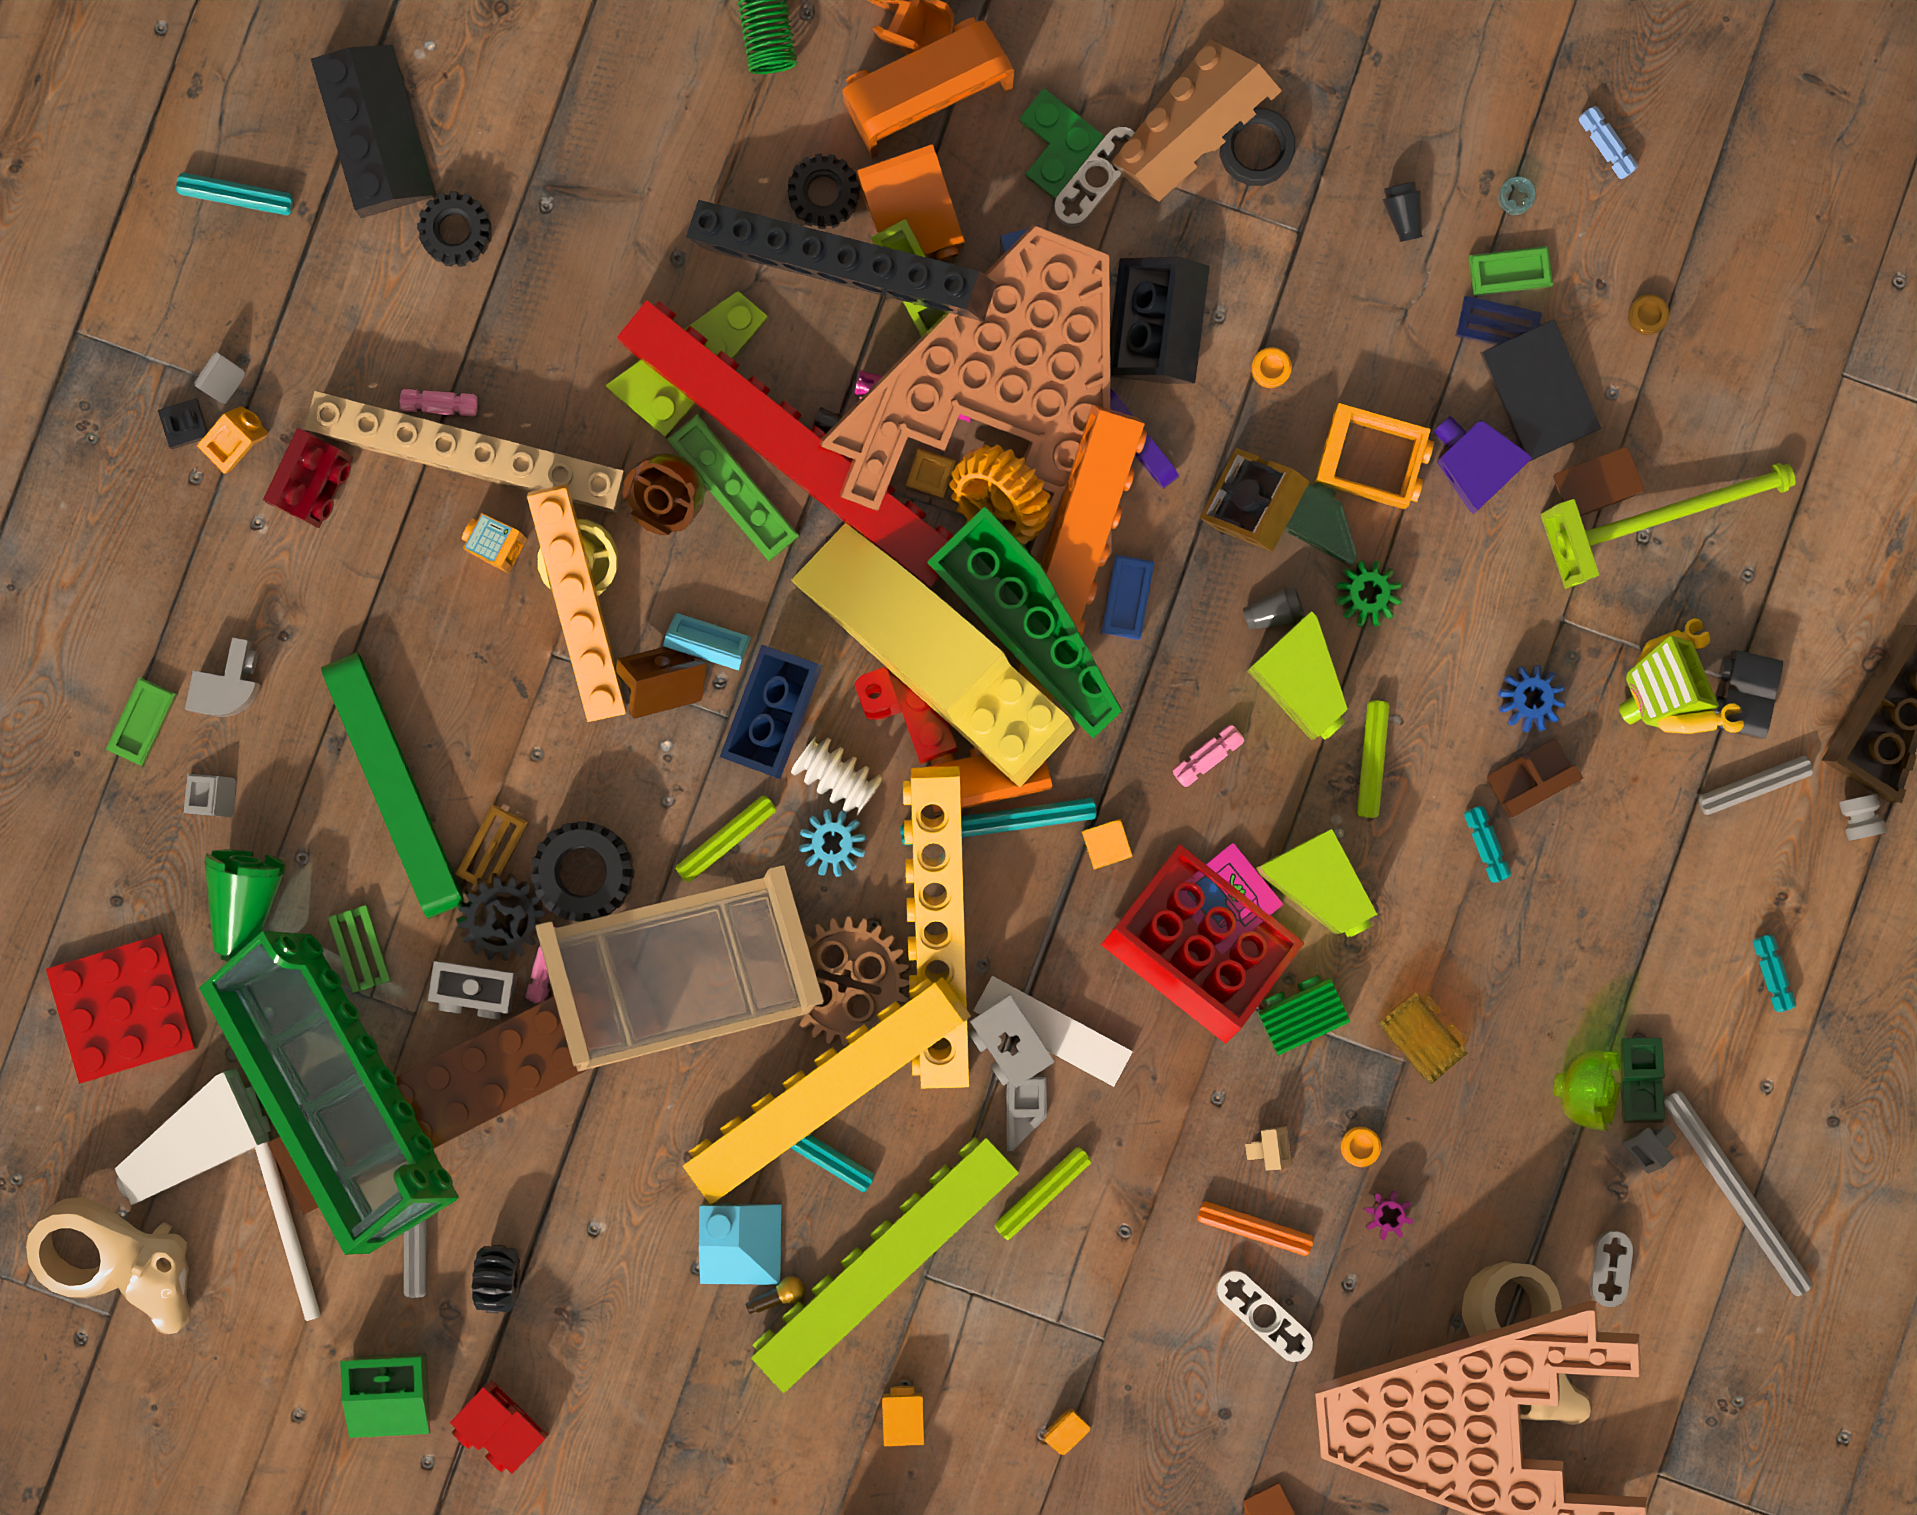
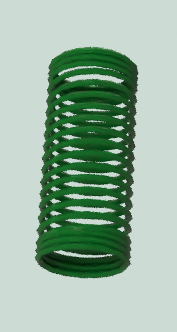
M739 0L737 4L740 7L738 12L741 14L739 19L742 20L740 26L744 28L742 33L745 35L743 37V40L746 42L744 47L747 49L745 54L748 55L746 59L747 67L749 68L748 71L752 74L777 73L789 70L798 64V61H796L798 59L796 57L797 54L794 52L796 48L792 46L795 41L791 39L794 34L790 32L793 27L789 25L792 20L788 18L790 15L787 12L789 6L786 5L788 0H780L781 2L762 6L752 5L779 0ZM779 7L782 8V9L775 10V11L761 12V13H753V12L760 11V10H764V9L779 8ZM783 14V16L776 18L754 20L765 16ZM785 21L776 25L755 27L766 23ZM787 28L777 32L757 34L767 30ZM788 35V36H786V37L777 38V39L760 40V39H764V38H768V37H773V36ZM789 42L778 46L761 47L774 43ZM790 49V50H785V51H775V50Z

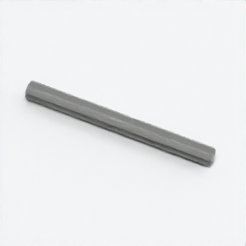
M1679 1090L1667 1095L1664 1098L1665 1108L1791 1292L1796 1296H1800L1813 1287V1282L1687 1098Z

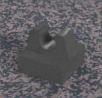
M1667 1125L1653 1132L1649 1127L1632 1133L1622 1144L1646 1173L1649 1174L1665 1167L1674 1158L1666 1148L1677 1137Z

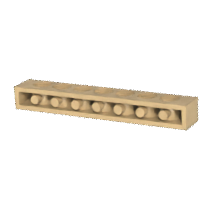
M314 391L304 428L308 433L317 437L530 492L568 484L573 503L615 514L618 513L623 484L627 476L623 470Z

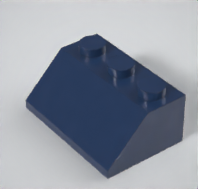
M761 645L720 757L781 779L823 665Z

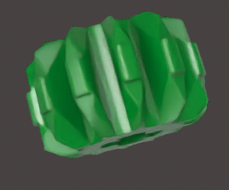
M1363 560L1358 561L1356 568L1359 576L1353 570L1346 568L1342 573L1351 584L1337 582L1335 585V589L1347 593V595L1335 599V604L1341 606L1349 603L1350 608L1342 616L1348 619L1355 612L1359 613L1356 620L1358 627L1364 626L1367 615L1370 616L1373 627H1378L1381 624L1379 612L1389 620L1394 617L1393 611L1386 604L1399 606L1402 603L1401 598L1390 595V592L1402 588L1401 582L1388 584L1387 580L1393 576L1394 570L1389 568L1381 576L1378 574L1381 562L1377 560L1372 563L1370 572L1367 571ZM1364 584H1371L1370 589L1375 587L1378 591V595L1373 598V604L1366 603L1367 598L1362 601L1359 597V592L1364 589Z

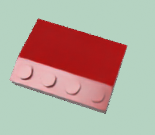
M1179 844L1100 945L1226 1044L1241 1030L1304 945V942ZM1198 871L1207 876L1263 921L1252 931L1243 933L1233 943L1232 947L1223 954L1214 945L1222 943L1233 933L1236 927V919L1233 913L1225 907L1210 909L1200 921L1199 926L1191 918L1203 906L1205 896L1197 884L1185 881L1189 878L1196 880L1192 876ZM1181 890L1191 892L1196 898L1197 903L1195 907L1188 908L1182 905L1178 898V892H1181ZM1212 915H1219L1226 920L1227 931L1225 933H1219L1211 927L1210 917Z

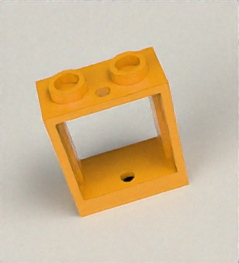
M1338 403L1333 413L1314 484L1405 510L1409 506L1410 501H1418L1422 489L1423 479L1417 478L1421 463L1428 464L1432 454L1434 441L1428 440L1431 429ZM1350 422L1414 440L1399 494L1334 476Z

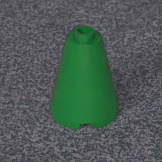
M221 849L213 850L211 855L206 853L204 864L213 951L221 954V960L228 962L262 932L285 873L286 864L283 860L266 854L264 862L253 857L252 851Z

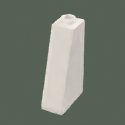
M235 1068L216 1075L115 1168L118 1175L116 1179L118 1189L123 1197L129 1199L131 1205L157 1195L269 1141L237 1069Z

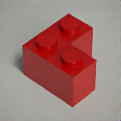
M490 1380L449 1422L455 1428L452 1434L463 1446L468 1449L474 1446L478 1451L484 1447L488 1451L485 1455L487 1460L500 1472L507 1469L511 1474L549 1436L493 1380Z

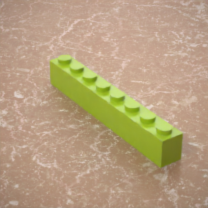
M973 1137L959 1150L958 1154L962 1159L950 1169L946 1164L943 1165L928 1180L933 1186L924 1195L920 1196L917 1192L913 1193L899 1207L903 1214L893 1224L888 1219L882 1222L870 1234L874 1241L864 1251L857 1246L840 1262L845 1268L834 1279L827 1274L811 1289L816 1295L805 1306L798 1301L781 1317L786 1322L784 1326L775 1334L769 1328L752 1344L757 1351L752 1355L751 1359L783 1394L1019 1174V1171L987 1137H984L980 1142L976 1137Z

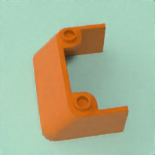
M975 17L968 18L954 26V33L872 73L865 69L846 79L848 85L842 90L843 102L871 159L878 156V140L999 81L1005 93L1013 90L1014 69L985 20L977 22Z

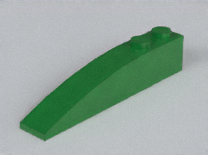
M984 506L927 563L1093 739L1123 710L1041 564L996 516Z

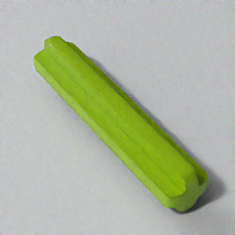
M1371 700L1367 704L1357 814L1360 817L1376 818L1380 811L1390 708L1389 703L1386 701Z
M766 795L760 796L677 864L675 868L677 873L685 882L694 880L772 816L777 810L776 806Z
M1076 1147L995 1223V1229L1006 1240L1011 1239L1085 1170L1092 1161L1088 1154L1082 1148Z

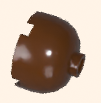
M664 453L654 454L633 467L624 480L622 494L624 502L627 499L629 500V504L633 509L630 515L634 521L647 531L658 535H669L671 532H680L686 529L694 521L703 507L705 488L702 476L692 463L681 456Z

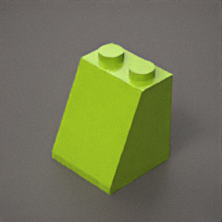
M1311 611L1262 656L1248 672L1311 740L1319 736L1326 740L1346 722L1341 715L1348 708L1318 618Z
M1333 829L1324 831L1255 868L1263 879L1334 934L1345 932L1347 937H1352L1370 928L1372 924L1369 919L1377 915Z

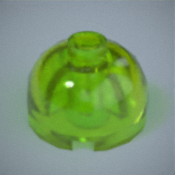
M1583 1051L1573 1056L1566 1063L1563 1073H1556L1553 1085L1554 1097H1560L1563 1112L1569 1120L1578 1126L1592 1130L1608 1131L1607 1124L1612 1125L1617 1109L1620 1083H1615L1614 1076L1612 1075V1070L1620 1071V1061L1616 1051Z

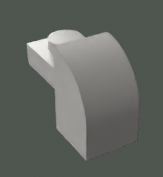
M232 637L224 676L193 670L185 710L217 717L233 716L246 710L256 700L262 686L255 682L246 681L247 675L254 673L257 664L258 652L253 650L254 643Z

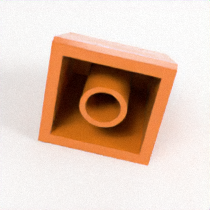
M933 144L857 170L858 184L876 234L906 219L927 258L932 259L936 257V260L943 262L959 255L958 249L964 248V238Z

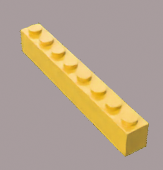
M942 977L932 984L929 978L925 979L909 991L913 998L902 1007L895 1001L877 1014L881 1020L879 1024L870 1030L863 1024L845 1038L850 1045L839 1053L832 1047L815 1059L814 1063L817 1065V1069L807 1076L801 1069L782 1083L786 1091L777 1098L768 1093L751 1106L755 1114L745 1121L738 1115L720 1128L724 1136L712 1144L707 1138L691 1149L689 1153L693 1159L684 1164L683 1168L709 1204L712 1205L970 1018L971 1015L946 980Z

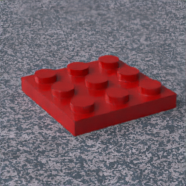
M163 934L46 969L79 1084L197 1049Z

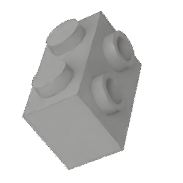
M434 961L428 1001L438 1002L437 1010L461 1013L462 1006L478 1009L477 1016L501 1020L502 1013H512L518 973Z

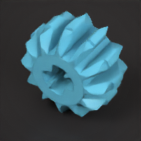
M827 809L823 812L826 824L821 825L815 816L809 818L810 823L817 829L815 833L807 829H801L800 835L812 839V844L800 845L799 851L808 852L814 850L815 854L805 861L808 867L814 865L819 859L823 860L818 871L820 875L824 876L829 863H833V872L836 877H840L842 870L839 862L844 861L850 870H854L856 865L848 858L850 853L858 857H864L865 851L854 848L853 843L866 841V835L858 834L851 836L850 833L858 828L860 822L855 819L845 828L843 824L847 813L840 811L837 823H832L831 811ZM829 832H832L833 837L836 832L843 837L839 843L842 850L837 854H834L833 850H830V854H827L822 849L826 844L823 837Z

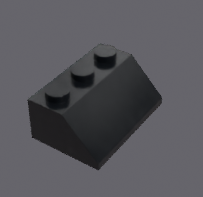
M1178 256L1120 258L1110 333V377L1164 384H1195L1209 265Z

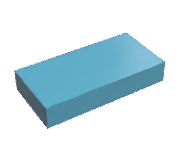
M675 613L666 633L663 646L739 670L748 650L751 637Z

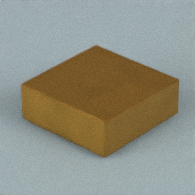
M918 448L906 487L944 499L956 460Z

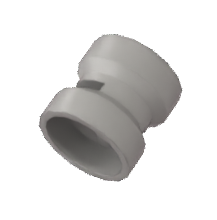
M1878 793L1839 802L1841 814L1851 818V820H1847L1848 825L1845 828L1848 841L1887 833L1885 821L1880 818L1879 814L1874 812L1881 806Z

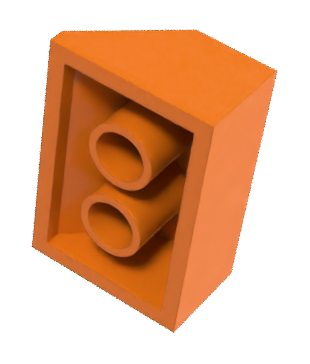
M977 748L969 750L970 757L955 760L952 753L931 760L932 766H928H959L961 809L1046 791L1053 787L1046 760L1019 787ZM932 804L934 815L943 814L944 811L940 806Z

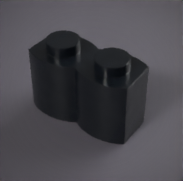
M1739 650L1731 651L1730 657L1723 658L1719 670V680L1724 681L1721 696H1715L1719 707L1714 711L1716 714L1721 713L1722 709L1730 703L1740 706V713L1730 714L1726 717L1729 722L1744 721V727L1740 731L1732 733L1766 739L1782 675L1783 660ZM1722 725L1717 726V729L1726 731Z

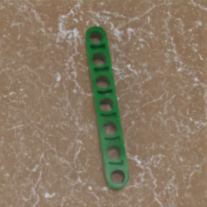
M357 651L322 666L321 671L426 918L430 919L456 908L458 902H465L462 891L360 653Z

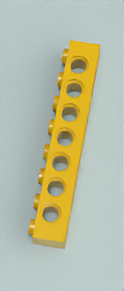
M959 766L911 768V780L903 781V804L912 805V820H904L905 844H913V859H905L906 883H914L915 898H907V922H915L916 936H908L909 961L917 960V975H909L910 990L927 978L934 984L943 977L967 1009ZM929 804H935L940 806L944 812L936 819H928L923 816L921 810ZM935 843L941 845L945 851L937 858H930L922 850L928 844ZM935 882L942 884L946 890L942 895L932 897L925 893L924 888L928 884ZM938 921L943 923L947 929L940 935H931L925 930V927L931 922ZM934 960H940L945 962L948 968L942 973L935 974L930 972L926 966ZM967 1020L943 1037L950 1042L947 1048L936 1050L930 1046L912 1059V1074L920 1075L921 1089L969 1087Z

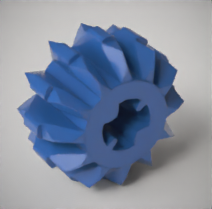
M1540 665L1533 666L1530 677L1524 666L1518 667L1517 676L1519 681L1511 675H1507L1504 678L1505 683L1512 690L1500 689L1497 692V696L1509 699V703L1498 707L1499 712L1505 713L1512 709L1514 714L1508 719L1507 723L1513 726L1522 718V732L1526 733L1530 731L1533 720L1538 731L1546 730L1544 717L1553 723L1559 720L1558 714L1551 707L1564 708L1566 705L1565 701L1554 699V694H1559L1565 690L1564 686L1557 685L1551 688L1549 684L1556 676L1553 671L1546 674L1543 679H1540L1542 672ZM1525 689L1527 693L1534 690L1539 693L1536 698L1540 704L1538 708H1536V705L1525 706L1524 703L1527 699L1523 694Z

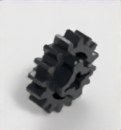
M492 873L491 883L489 884L478 878L477 885L479 889L475 892L466 888L464 892L469 899L468 903L458 902L457 905L459 911L465 914V916L456 919L459 928H467L460 934L463 941L470 942L473 940L471 949L475 954L484 948L488 960H492L495 953L500 952L504 961H508L509 951L515 950L517 954L522 956L524 954L522 944L525 942L533 946L536 944L532 932H537L536 925L541 923L535 920V918H540L545 914L542 906L533 905L537 904L540 899H538L535 892L528 893L530 886L527 881L523 880L516 886V879L513 874H508L505 882H501L497 873ZM497 893H508V894H512L513 896H511V897H509V898H505V897L497 896L496 894H497ZM483 901L481 914L475 917L476 910ZM493 905L505 915V922L508 925L507 929L496 919ZM526 917L523 927L517 932L520 920ZM491 936H496L504 938L505 940L494 941L488 938Z

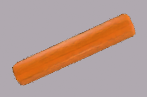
M1207 1201L1202 1202L1200 1205L1197 1220L1201 1223L1304 1256L1309 1255L1312 1249L1314 1237L1310 1234Z

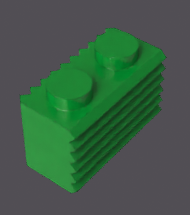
M1318 974L1298 983L1299 992L1285 998L1283 991L1261 1001L1264 1008L1256 1011L1277 1056L1351 1022L1331 978L1321 981Z

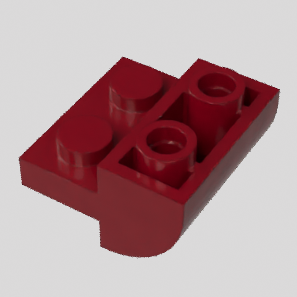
M297 428L263 500L265 503L295 518L320 528L322 522L330 516L333 510V499L340 485L344 484L350 475L353 457L311 433Z

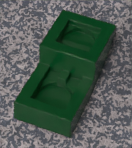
M1622 1038L1623 1123H1663L1665 1120L1662 1083L1665 1074L1662 1038Z

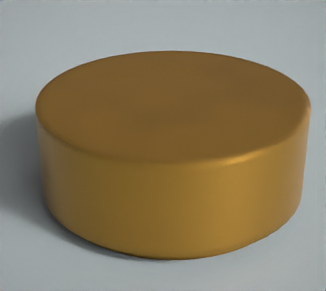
M1652 294L1637 298L1628 311L1630 326L1641 335L1650 336L1657 334L1668 323L1670 315L1668 305L1662 298Z

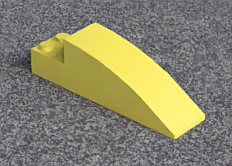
M845 523L791 580L1019 787L1028 780L1075 730L1070 718L1015 670L1008 662L1005 654L916 577Z

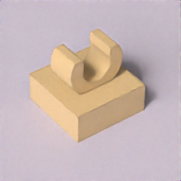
M1287 1126L1262 1130V1141L1245 1144L1247 1160L1264 1158L1266 1171L1292 1166Z

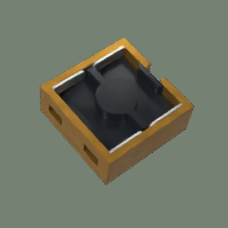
M1236 448L1199 518L1220 532L1273 552L1310 481L1292 468L1273 461L1267 463L1257 455Z

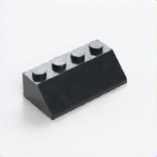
M393 45L349 47L311 58L352 203L360 218L436 197L437 194Z

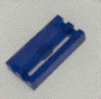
M1464 296L1455 336L1497 345L1510 339V337L1466 328L1467 323L1521 334L1540 325L1542 312ZM1470 308L1531 320V327L1469 314Z

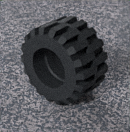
M585 821L561 825L562 827L557 830H552L547 834L548 837L539 843L536 848L538 850L536 856L532 858L533 874H531V880L535 885V893L538 899H541L545 907L550 912L557 914L558 917L576 922L608 916L614 910L620 908L626 896L630 894L632 878H634L632 855L626 848L624 841L610 829ZM579 848L594 850L602 857L606 865V879L603 885L595 893L586 896H579L569 892L563 886L559 875L560 865L564 857L569 852Z

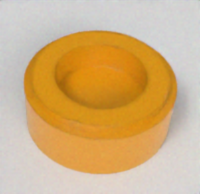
M1275 347L1265 348L1258 352L1251 365L1254 380L1265 388L1280 387L1288 380L1292 370L1289 356L1283 350Z
M1358 1126L1349 1129L1343 1135L1340 1142V1150L1343 1158L1348 1163L1357 1167H1366L1378 1159L1381 1152V1142L1373 1130Z

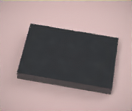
M1555 320L1545 322L1480 352L1521 449L1532 457L1530 461L1602 429Z

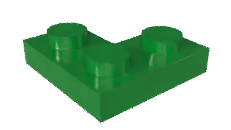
M1044 88L1019 118V122L1048 144L1047 148L1026 172L1025 177L1056 201L1060 192L1105 138L1104 135Z

